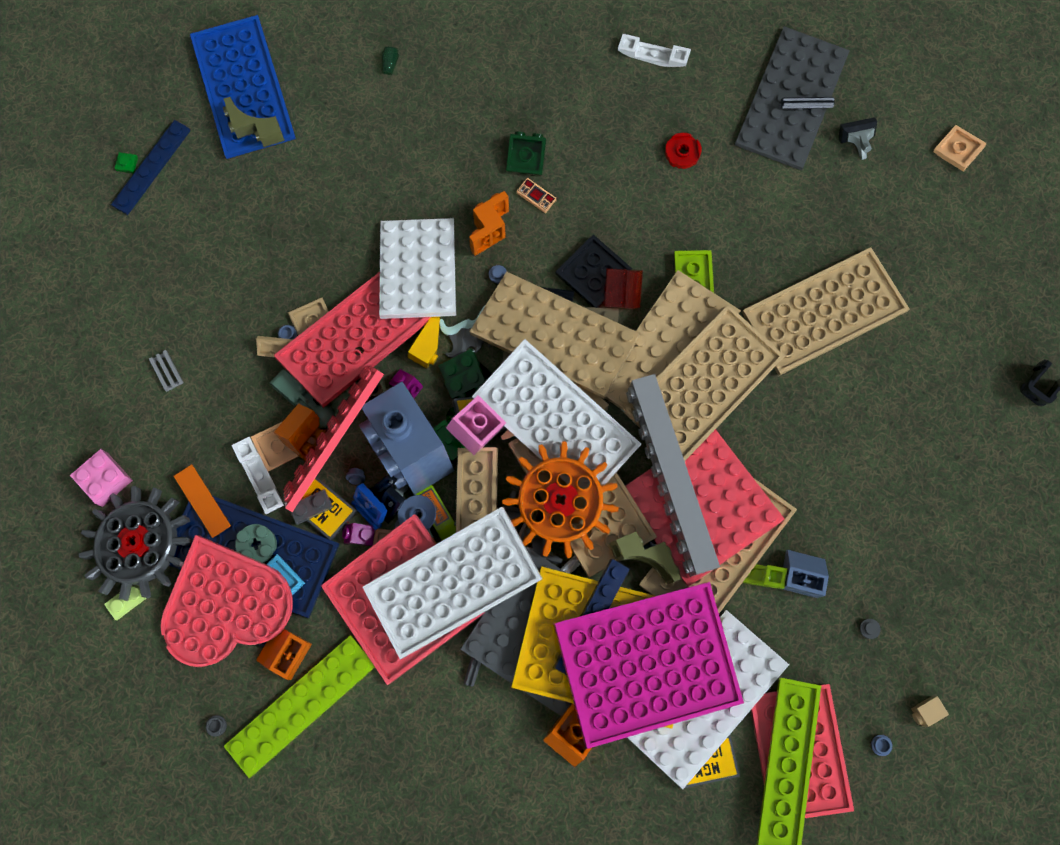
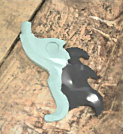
M477 318L475 320H464L452 327H447L444 324V320L440 319L441 331L449 336L453 343L452 352L446 353V356L454 358L464 353L470 347L475 348V353L481 349L485 341L470 335V330Z

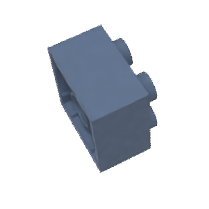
M403 382L363 405L362 410L367 420L359 424V427L390 477L394 476L397 478V482L394 484L398 490L408 484L413 494L416 495L454 471L443 443Z

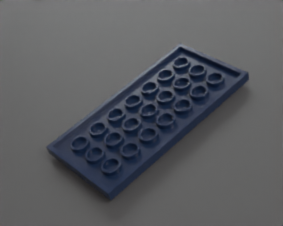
M214 496V500L231 526L212 538L193 506L188 502L183 515L189 517L190 522L176 529L177 537H187L193 542L195 535H199L236 551L237 534L245 527L252 524H260L271 530L276 536L277 548L271 558L264 564H267L278 554L305 582L292 595V612L310 618L322 589L321 585L324 584L340 545L339 543ZM254 539L251 546L257 550L258 545H261V541ZM192 544L186 546L177 545L174 557L185 561ZM172 563L169 564L172 567L182 569V567L175 566Z

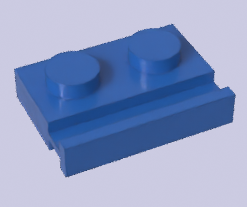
M362 483L356 487L353 496L354 501L351 503L373 529L377 530L382 526L381 523L384 521L387 509L374 496L373 492Z

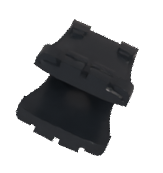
M1045 359L1034 367L1033 375L1026 384L1023 383L1020 387V392L1038 406H1045L1055 401L1057 393L1060 391V379L1054 383L1046 395L1034 387L1035 383L1053 364Z

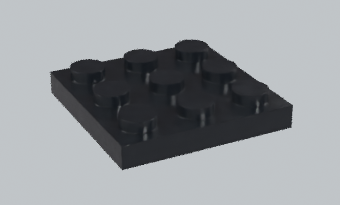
M593 234L555 274L591 307L599 308L633 274L634 269Z

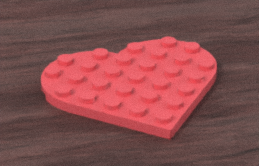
M195 535L162 615L161 634L164 635L167 644L166 648L175 659L183 664L193 667H205L225 659L233 651L237 643L256 645L267 642L281 633L287 625L293 607L292 592L283 575L273 567L202 536Z

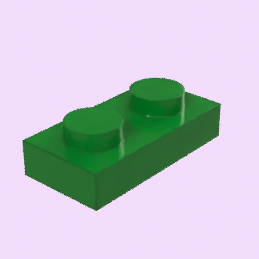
M444 420L433 429L443 443L448 457L454 462L458 459V448L466 447L446 429L448 423Z

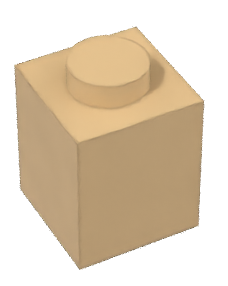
M931 696L911 708L914 712L912 714L913 719L922 727H929L949 715L938 696Z

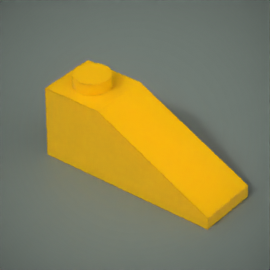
M431 317L408 351V358L425 368H428L430 364L434 365L438 358L436 354L440 317Z

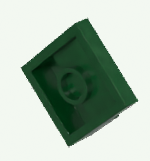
M518 131L510 134L506 171L542 175L547 139L543 138L542 134L533 133L532 136H525V132Z
M473 349L438 365L452 399L467 398L469 393L476 392L487 381Z

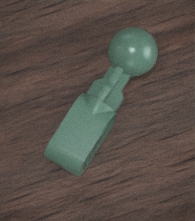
M284 369L269 382L292 405L296 406L299 403L313 410L320 418L318 428L328 429L327 422L332 415L336 417L334 410L327 405L323 408L321 405L316 404L314 398Z

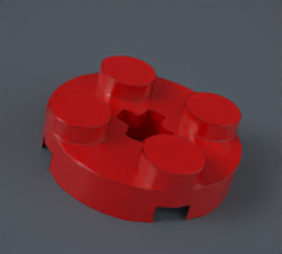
M689 133L673 135L665 147V156L670 165L681 169L690 168L697 164L702 152L698 139L695 140ZM682 147L684 148V150H688V152H686L685 154H682L679 151Z

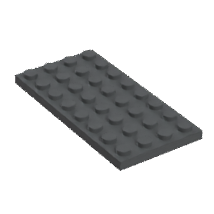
M784 26L735 146L802 171L827 108H781V99L783 97H832L850 50Z

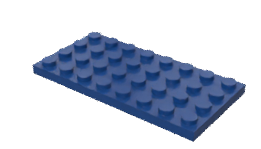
M258 15L191 33L190 37L226 159L266 148L261 141H257L255 133L241 138H237L235 132L231 133L228 125L230 118L226 117L223 107L226 106L224 98L231 97L234 105L249 116L256 118L276 116L285 141L273 145L296 139Z

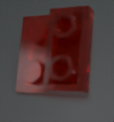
M606 268L604 306L640 308L643 270Z

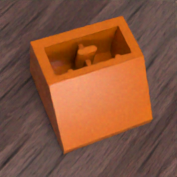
M298 403L274 431V434L284 445L306 461L305 456L309 449L316 447L317 437L321 432L325 433L327 429L318 428L320 418L317 414Z
M284 628L276 637L266 642L256 661L284 679L292 680L312 644Z

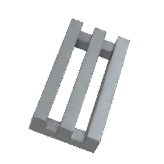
M166 350L162 354H157L155 358H149L166 392L184 383ZM162 358H166L177 382H174ZM156 361H159L166 377L168 378L171 384L170 386L167 385L163 375L161 374L156 364Z

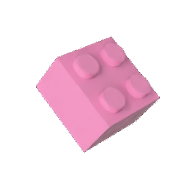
M478 395L452 418L446 429L475 455L503 428L506 422Z
M102 449L70 475L89 498L101 507L111 500V494L117 495L133 481L117 462Z

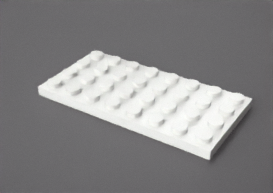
M526 339L522 341L472 396L475 398L479 395L506 422L504 427L541 460L542 457L539 454L538 447L541 444L546 448L549 459L560 457L562 441L567 442L568 450L566 456L570 459L578 460L581 451L585 447L589 448V454L584 461V465L591 471L599 464L607 463L605 470L596 476L601 486H604L641 446V443ZM562 474L559 476L569 484L570 478L568 475ZM581 478L578 481V486L582 489H586L590 485L587 478Z
M500 507L363 586V589L399 659H402L543 578L504 507Z
M727 610L722 614L720 620L744 703L675 723L672 729L661 727L627 737L682 790L789 666L784 659Z

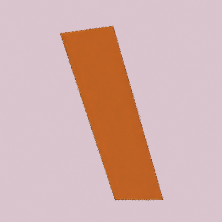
M192 464L174 475L177 483L212 538L231 526Z

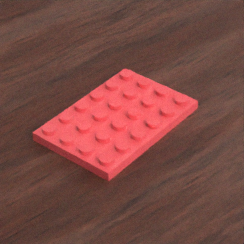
M830 684L821 685L805 818L854 811ZM777 691L765 693L751 709L764 785Z

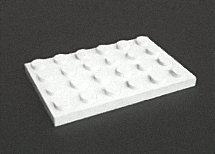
M454 218L381 221L380 319L456 316Z

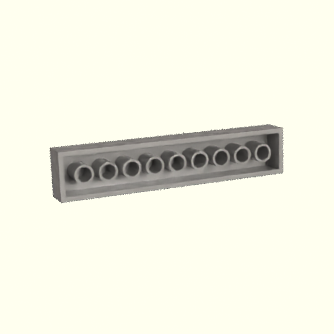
M652 374L632 380L628 392H626L629 403L633 404V417L635 422H639V435L641 440H645L647 446L645 447V453L648 459L651 458L653 464L651 471L653 477L658 479L659 485H657L660 497H664L666 503L663 504L667 516L670 515L672 521L670 528L672 534L677 536L678 542L676 546L679 554H683L685 573H689L690 577L717 569L720 565L656 376Z

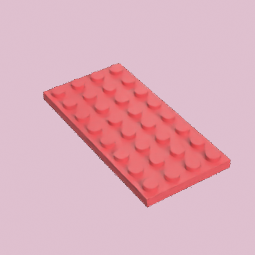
M380 272L274 355L275 359L323 408L360 379L359 375L364 367L376 366L426 325L431 318L380 319ZM362 347L364 350L363 354L355 348Z
M371 365L368 368H363L359 375L361 379L357 384L354 383L348 391L350 395L347 400L343 399L337 408L338 414L336 417L331 416L326 424L328 429L325 433L321 432L316 439V447L309 449L305 456L306 462L304 465L300 464L294 472V480L292 482L289 480L283 489L285 508L289 511H294L384 374Z

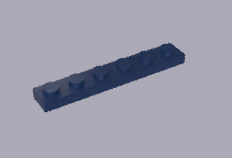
M174 120L111 205L128 215L189 134L190 129Z
M610 559L580 616L609 609L629 568L614 559ZM560 653L553 668L567 675Z

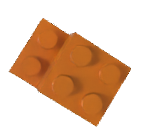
M505 191L500 194H494L490 200L477 204L473 209L474 224L477 230L472 232L469 240L471 252L474 256L505 238V223L501 218L502 215L509 212V198Z

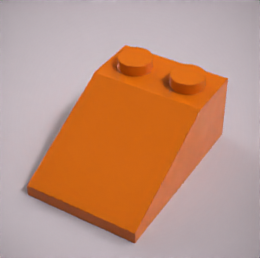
M571 703L543 741L572 766L576 767L585 759L591 748L586 749L575 705Z

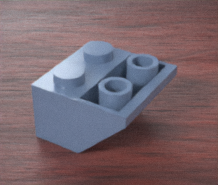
M786 550L783 568H787L788 571L783 590L815 598L825 596L829 578L825 559Z

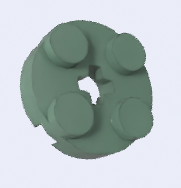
M252 524L238 532L235 547L237 552L265 563L275 552L277 540L275 534L267 527L260 524ZM254 539L261 541V545H258L257 550L251 546Z

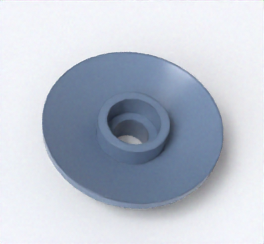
M422 495L407 498L398 511L399 524L401 525L414 514L422 513L420 520L425 528L429 530L436 519L434 503Z

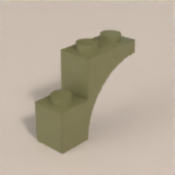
M231 97L224 98L226 106L223 107L226 117L230 118L228 125L231 133L235 132L237 138L255 133L257 141H261L264 147L285 141L276 116L270 118L249 116L234 105Z
M636 531L609 543L617 562L632 559L647 563L662 576L666 585L681 579L679 568L674 563L671 557V550L665 542L644 550L643 540Z

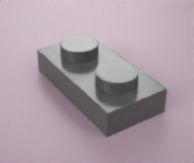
M324 489L300 500L291 513L296 524L299 525L332 509L333 506Z

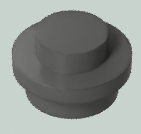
M866 619L860 624V632L865 638L874 639L879 636L881 628L876 620Z
M212 716L207 720L206 731L209 735L217 737L226 731L227 723L222 716Z

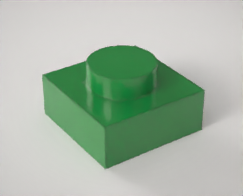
M119 152L114 169L134 174L138 156Z

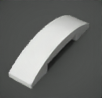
M627 34L622 35L618 46L619 52L631 58L664 67L686 66L691 52L689 48L675 45L673 49L643 43L640 42V37Z
M247 437L231 445L239 462L242 463L265 514L267 515L284 506L279 492L251 438Z

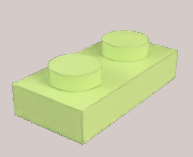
M132 585L128 601L120 600L119 594H117L104 605L113 618L118 620L147 598L141 597L139 585Z

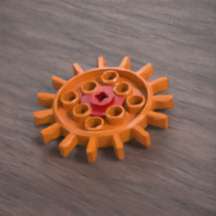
M566 441L561 443L560 457L551 459L547 456L546 448L542 444L539 445V454L542 457V462L534 467L527 459L520 457L521 466L528 470L524 480L521 481L512 476H507L506 481L511 485L520 487L519 497L503 499L502 504L507 506L519 505L521 516L512 519L511 522L514 527L525 522L531 529L530 533L523 539L524 546L531 543L534 536L538 535L546 539L543 548V556L546 557L551 551L552 542L564 543V553L567 558L572 556L570 545L572 540L581 538L589 550L594 549L587 533L593 527H597L601 532L609 534L611 530L608 526L598 521L601 511L605 510L612 513L618 512L619 507L613 504L607 505L603 503V492L613 491L618 487L617 483L601 486L596 477L605 470L607 463L603 462L591 471L584 465V461L589 454V448L585 447L581 451L578 460L570 459L566 456L568 450ZM547 471L550 474V479L547 482H541L538 478L540 472ZM562 474H566L570 478L569 484L565 486L558 482V478ZM587 478L590 482L589 487L586 489L580 488L578 486L579 479ZM538 491H544L547 494V498L543 502H538L535 499V494ZM557 495L566 497L564 505L555 502L557 501ZM579 497L586 500V506L583 509H578L575 506V500ZM536 510L543 513V519L540 522H535L532 519V513ZM554 514L562 515L563 523L557 526L552 523L551 518ZM579 517L583 520V526L580 529L572 527L571 521L573 518Z

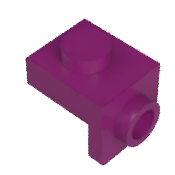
M401 369L389 382L392 387L403 382L413 398L423 388V385L413 375Z
M347 524L342 533L344 544L373 546L375 530L369 525Z

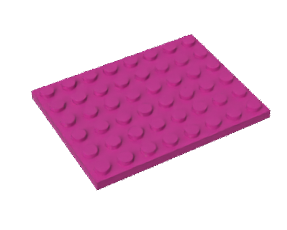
M710 582L553 623L586 749L744 703Z

